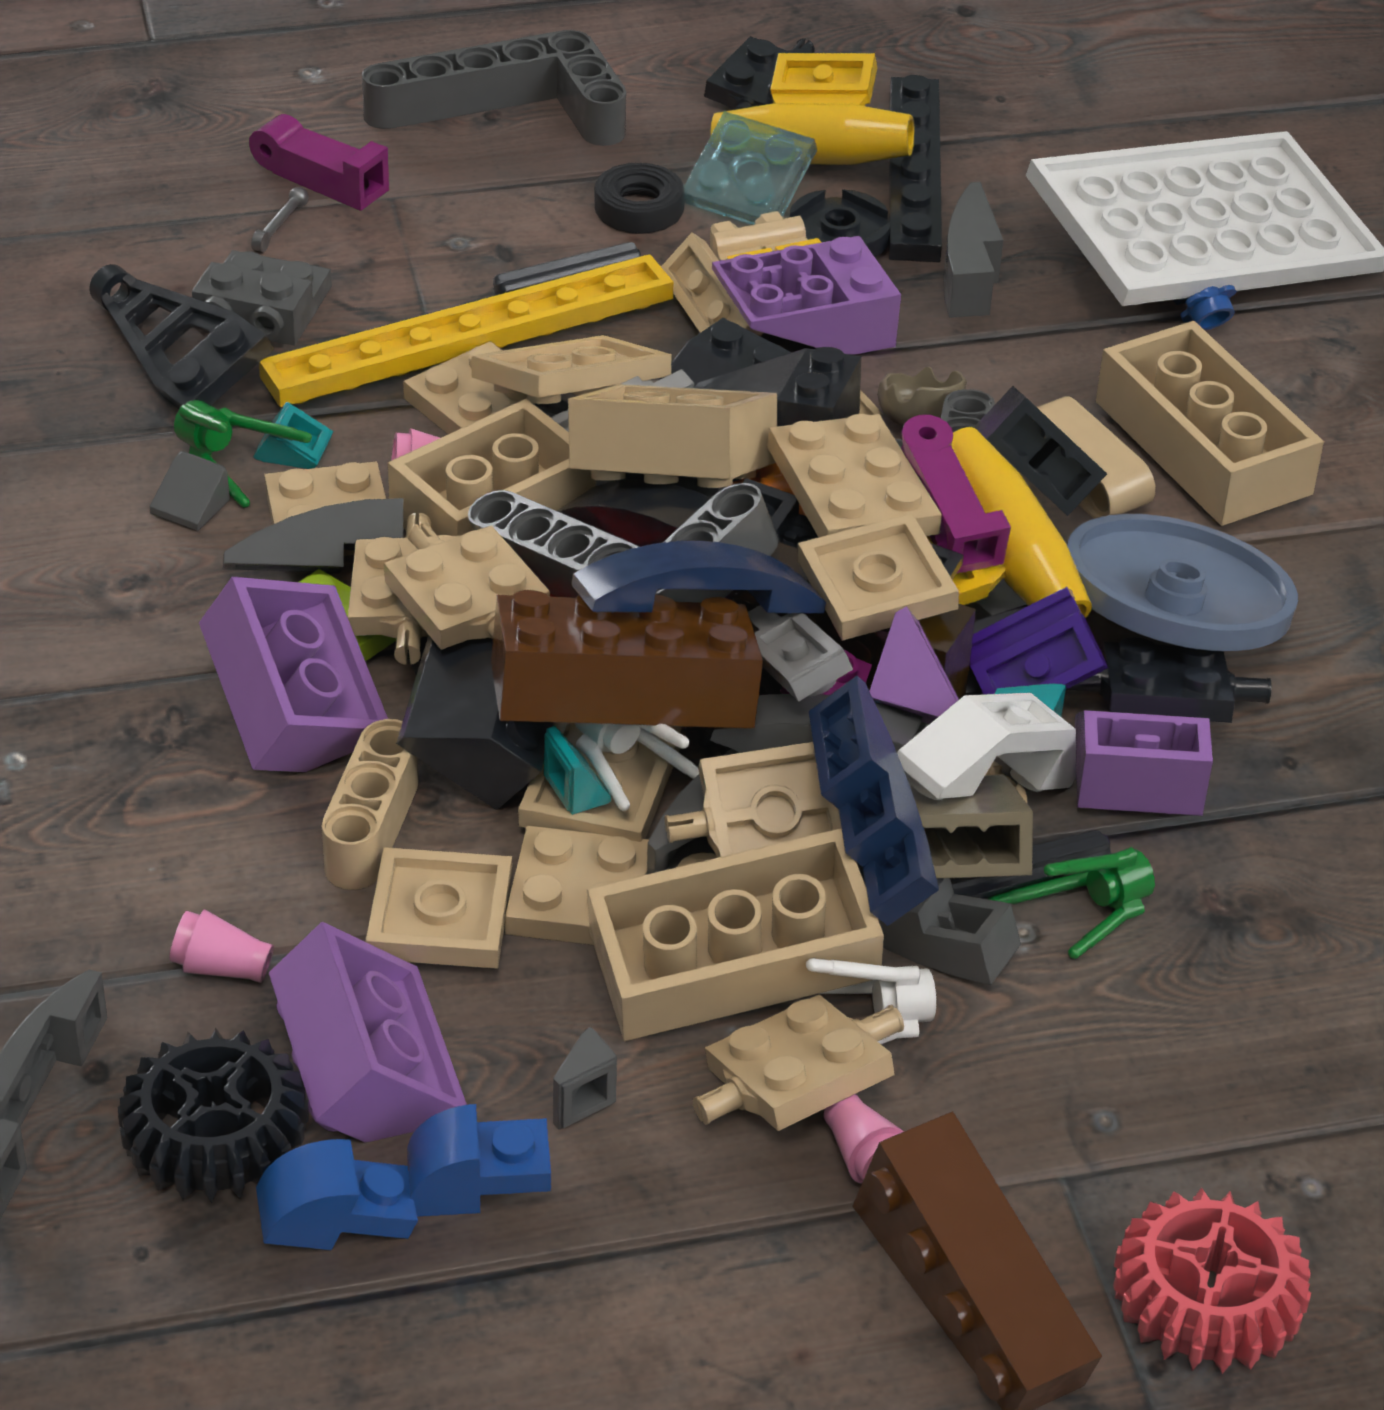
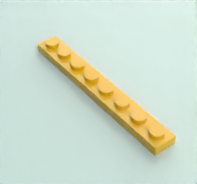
M648 254L266 357L259 362V375L280 407H283L286 402L300 404L309 399L342 390L355 389L363 384L392 376H402L414 370L440 364L490 341L497 347L503 348L508 344L537 336L550 335L556 331L588 322H598L606 317L624 312L645 309L653 304L672 300L674 281L656 260Z

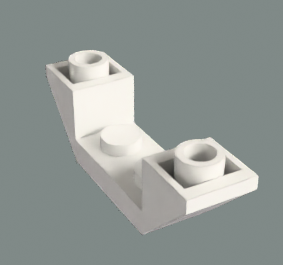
M1032 693L964 695L897 752L903 770L911 776L909 779L910 784L918 792L934 800L973 796L996 756L1012 768L1010 774L1015 781L1036 792L1048 789L1070 788L1076 779V729Z

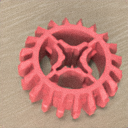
M1201 1187L1193 1197V1201H1187L1174 1191L1169 1200L1166 1201L1165 1207L1150 1202L1146 1211L1142 1213V1218H1132L1131 1224L1125 1230L1122 1245L1118 1246L1114 1267L1117 1270L1113 1286L1116 1291L1115 1298L1122 1301L1121 1310L1124 1322L1138 1324L1137 1331L1139 1332L1140 1343L1160 1340L1162 1342L1161 1349L1164 1360L1177 1352L1188 1355L1192 1371L1203 1359L1213 1360L1223 1374L1234 1358L1251 1370L1254 1364L1259 1361L1261 1354L1275 1358L1278 1351L1283 1348L1284 1341L1293 1340L1294 1335L1300 1329L1303 1313L1307 1312L1311 1292L1308 1291L1311 1273L1309 1260L1301 1257L1300 1237L1284 1235L1285 1229L1283 1228L1282 1217L1263 1219L1258 1201L1246 1208L1236 1205L1231 1191L1221 1201L1210 1200ZM1210 1271L1216 1273L1213 1288L1208 1287L1207 1284Z

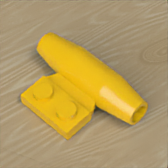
M778 53L770 89L773 103L715 113L711 122V146L713 152L717 154L770 164L853 165L910 156L914 147V120L911 114L865 106L871 102L877 72L875 53Z
M966 427L953 432L952 448L984 512L990 513L1002 510L1011 526L1003 564L955 575L953 582L959 590V604L966 605L987 598L995 586L1004 579L1028 606L1068 587L1072 590L1075 601L1086 618L1092 609V604L1069 548L1021 474L976 428ZM926 536L929 542L932 543L930 536Z

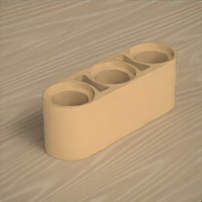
M1064 396L1037 406L1043 414L1107 473L1100 483L1079 504L1092 518L1124 514L1153 501L1155 482L1148 465L1080 403L1070 396Z
M383 719L373 722L363 730L322 822L324 870L327 879L334 886L342 889L357 890L366 888L377 881L383 848H393L415 796L419 781L418 758L396 744L403 721Z

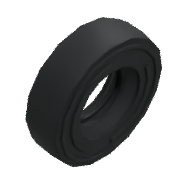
M626 163L614 166L603 172L595 183V211L603 223L616 230L629 233H653L665 230L677 223L683 214L685 206L684 185L676 173L663 166L650 163ZM644 194L653 196L656 199L633 201L625 199L624 196Z

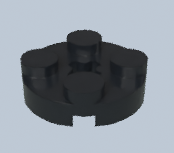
M842 189V198H825L826 190L814 191L799 198L791 207L790 217L801 216L808 240L818 238L821 242H827L838 237L860 236L874 257L880 255L889 246L891 221H888V210L881 201L866 193Z

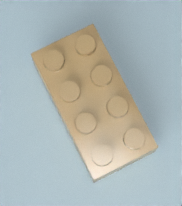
M1195 321L1103 349L1096 402L1221 526L1313 495L1324 441Z
M842 828L587 889L590 935L624 1041L872 981L870 979L811 972L806 968V962L811 958L882 966L884 934L878 918L870 913L867 889L857 862L845 853Z

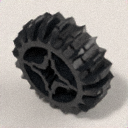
M215 1028L210 1039L196 1040L187 1032L182 1046L175 1047L162 1042L158 1058L141 1057L137 1074L126 1076V1085L123 1089L124 1096L120 1098V1106H118L121 1143L123 1149H126L127 1156L132 1157V1164L137 1169L138 1175H151V1180L155 1183L158 1191L175 1184L182 1200L195 1190H204L211 1203L219 1190L231 1189L241 1198L246 1183L253 1182L258 1184L263 1173L275 1160L287 1152L302 1146L305 1139L306 1123L309 1121L308 1101H306L304 1083L300 1072L294 1071L288 1053L275 1054L269 1039L251 1045L244 1030L232 1040L223 1039L217 1028ZM255 1101L265 1108L262 1114L251 1109V1105ZM167 1114L177 1118V1122L171 1128L163 1122Z

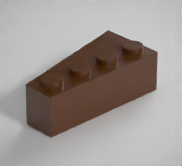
M949 1112L879 1142L852 1207L975 1372L985 1394L991 1400L996 1401L1002 1410H1034L1084 1387L1102 1355L954 1112Z

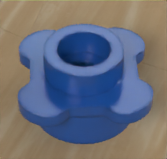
M1225 285L1221 288L1211 286L1192 295L1186 300L1187 309L1180 314L1182 321H1195L1204 330L1213 329L1226 323L1235 314L1230 301V297L1236 294L1235 287L1233 285Z

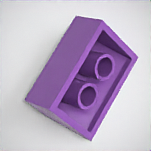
M231 577L200 620L201 631L253 770L310 771L352 753L361 733L368 725L375 721L388 719L334 585Z
M321 922L269 972L278 1001L276 1005L277 1010L284 1020L292 1045V1058L300 1071L309 1099L308 1109L315 1122L328 1131H339L366 1143L414 1132L424 1121L433 1115L450 1108L467 1105L417 966L327 923Z

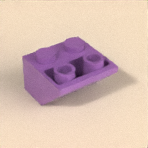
M1086 710L1076 714L1077 808L1203 816L1213 763L1209 718Z

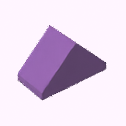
M906 606L895 613L869 692L874 702L923 716L921 722L931 724L955 704L959 698L919 621Z

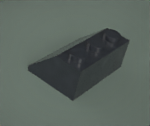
M428 635L396 744L495 810H498L541 773L544 763L545 733L547 728L553 727L554 722L500 721L491 665L492 638L471 639L441 650Z

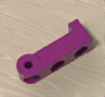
M286 114L274 117L254 131L249 137L250 151L254 159L262 167L272 171L273 174L359 211H362L389 191L388 147L370 141L361 149L305 129L297 119Z
M917 415L910 418L904 423L902 429L903 445L901 450L942 514L939 534L930 535L932 543L964 555L963 564L957 574L1003 564L1011 526L1002 510L990 513L984 512L952 448L954 436L952 428L943 419L932 415Z

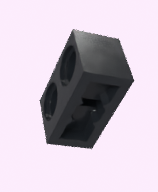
M1014 386L1006 392L974 427L1002 456L1067 516L1107 475L1095 461Z

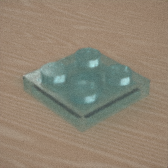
M724 111L684 185L685 203L751 225H755V220L761 214L778 211L783 217L817 152L815 139Z

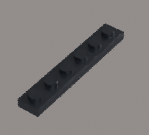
M920 75L891 77L889 111L911 114L913 116L914 147L910 156L889 159V222L891 221L889 260L940 263L942 216L939 79H927Z

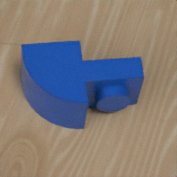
M469 1104L444 1110L424 1121L412 1134L407 1147L410 1199L414 1200L417 1217L480 1213V1195L551 1191L547 1118L477 1122L476 1104Z
M323 1140L295 1148L275 1160L263 1173L256 1186L264 1244L332 1250L341 1232L408 1239L418 1221L414 1200L410 1199L408 1166L354 1160L351 1140Z

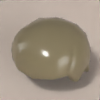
M925 367L914 377L903 373H887L879 384L877 393L879 405L887 417L901 426H904L905 422L917 415H932L941 418L946 396L953 391L966 389L967 380L960 371L954 370L945 382L939 381L931 367Z

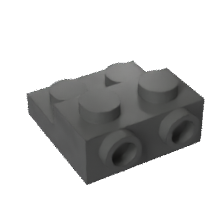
M232 250L223 264L210 263L192 290V298L237 313L264 333L269 341L295 346L332 287L331 269L313 266L303 261H287L260 256L255 252Z

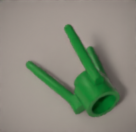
M199 400L189 401L182 405L174 420L176 436L190 445L189 453L215 463L217 462L211 457V454L214 451L224 449L229 444L232 438L233 426L303 443H309L312 440V436L308 432L240 415L227 408L218 410ZM228 475L229 495L242 508L249 507V498Z
M1130 847L1113 854L1049 863L1044 867L1045 875L1068 876L1009 890L1005 893L990 896L987 900L1013 905L1087 886L1089 894L1095 903L1102 907L1108 905L1116 910L1068 950L1069 957L1077 959L1126 920L1144 914L1145 909L1141 899L1149 897L1153 893L1155 877L1145 855L1139 850Z

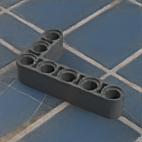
M562 30L370 65L362 72L364 121L375 128L391 129L557 98L581 136L587 142L600 146L613 145L622 141L626 135V89L591 37L581 31Z
M739 483L725 487L716 493L664 542H721L753 549L770 556L777 548L779 539L760 489L754 484ZM498 490L487 493L478 498L468 511V518L473 530H479L492 525L550 593L557 597L576 598L579 595L572 586L573 574L610 555L639 547L511 491ZM656 589L655 595L666 596L676 602H702L710 597L725 598L733 590Z

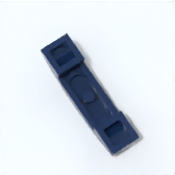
M672 541L632 548L610 555L575 572L572 579V586L593 612H652L656 589L747 590L767 613H824L826 601L815 589L788 565L759 551L721 542Z

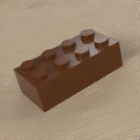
M522 590L513 595H496L491 665L500 721L626 725L665 724L667 726L755 729L763 659L745 604H737L730 599L722 597H710L702 602H676L669 597L655 595L652 612H593L580 595L576 598L549 597L547 594L535 590Z

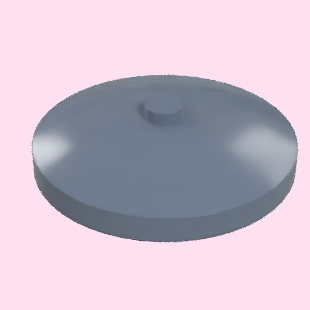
M1116 514L1098 517L1081 524L1071 533L1068 539L1067 546L1092 604V609L1131 631L1183 647L1211 651H1242L1272 644L1282 638L1290 628L1298 603V593L1292 579L1270 557L1231 535L1207 526L1176 518L1148 514Z

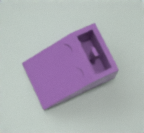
M860 236L838 237L832 241L788 246L783 250L754 255L742 254L732 259L712 262V270L749 327L753 330L816 348H838L844 354L851 355L896 347L901 293Z

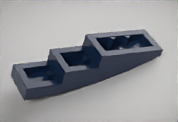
M855 676L809 711L821 795L839 809L845 853L863 867L870 913L889 926L939 891L928 840L900 759L866 683L858 676Z

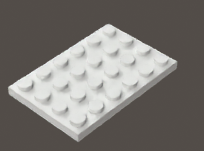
M1287 131L1031 159L1026 173L1030 183L1122 306L1189 298L1211 286L1221 288L1225 285H1233L1236 291L1384 271V247Z

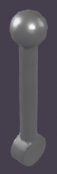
M293 188L289 193V201L264 230H256L251 241L253 250L265 252L268 248L270 237L295 208L306 205L309 196L304 188Z

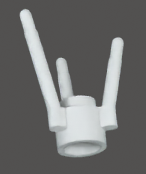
M575 723L576 727L583 733L577 740L576 747L590 759L607 791L621 811L628 810L630 803L605 759L603 751L621 754L629 750L636 741H639L692 779L699 774L698 767L693 762L659 739L661 738L682 749L689 746V739L665 724Z
M811 958L806 962V968L811 972L872 980L819 994H872L875 1013L891 1004L894 1008L896 1007L903 1018L904 1030L878 1041L880 1044L899 1038L918 1037V1022H931L935 1017L936 989L932 973L927 968L919 969L918 966L890 967Z

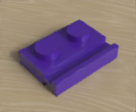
M1068 587L974 633L972 638L970 666L984 695L995 694L997 688L1052 683L1066 685V689L1108 669V665L1088 623L1075 601V596Z

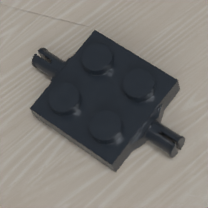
M750 36L706 80L704 97L726 105L731 110L772 104L773 99L770 89L778 53H814L815 47L810 40L805 43L806 39L802 38L797 41L791 50L787 51L775 46L768 40Z
M1125 638L1120 642L1104 641L1103 657L1108 665V669L1065 690L1099 692V695L1108 702L1109 712L1209 718L1210 722L1232 723L1235 701L1269 704L1272 683L1271 678L1235 677V674L1231 673L1227 668L1224 651L1155 645L1153 642L1143 638Z

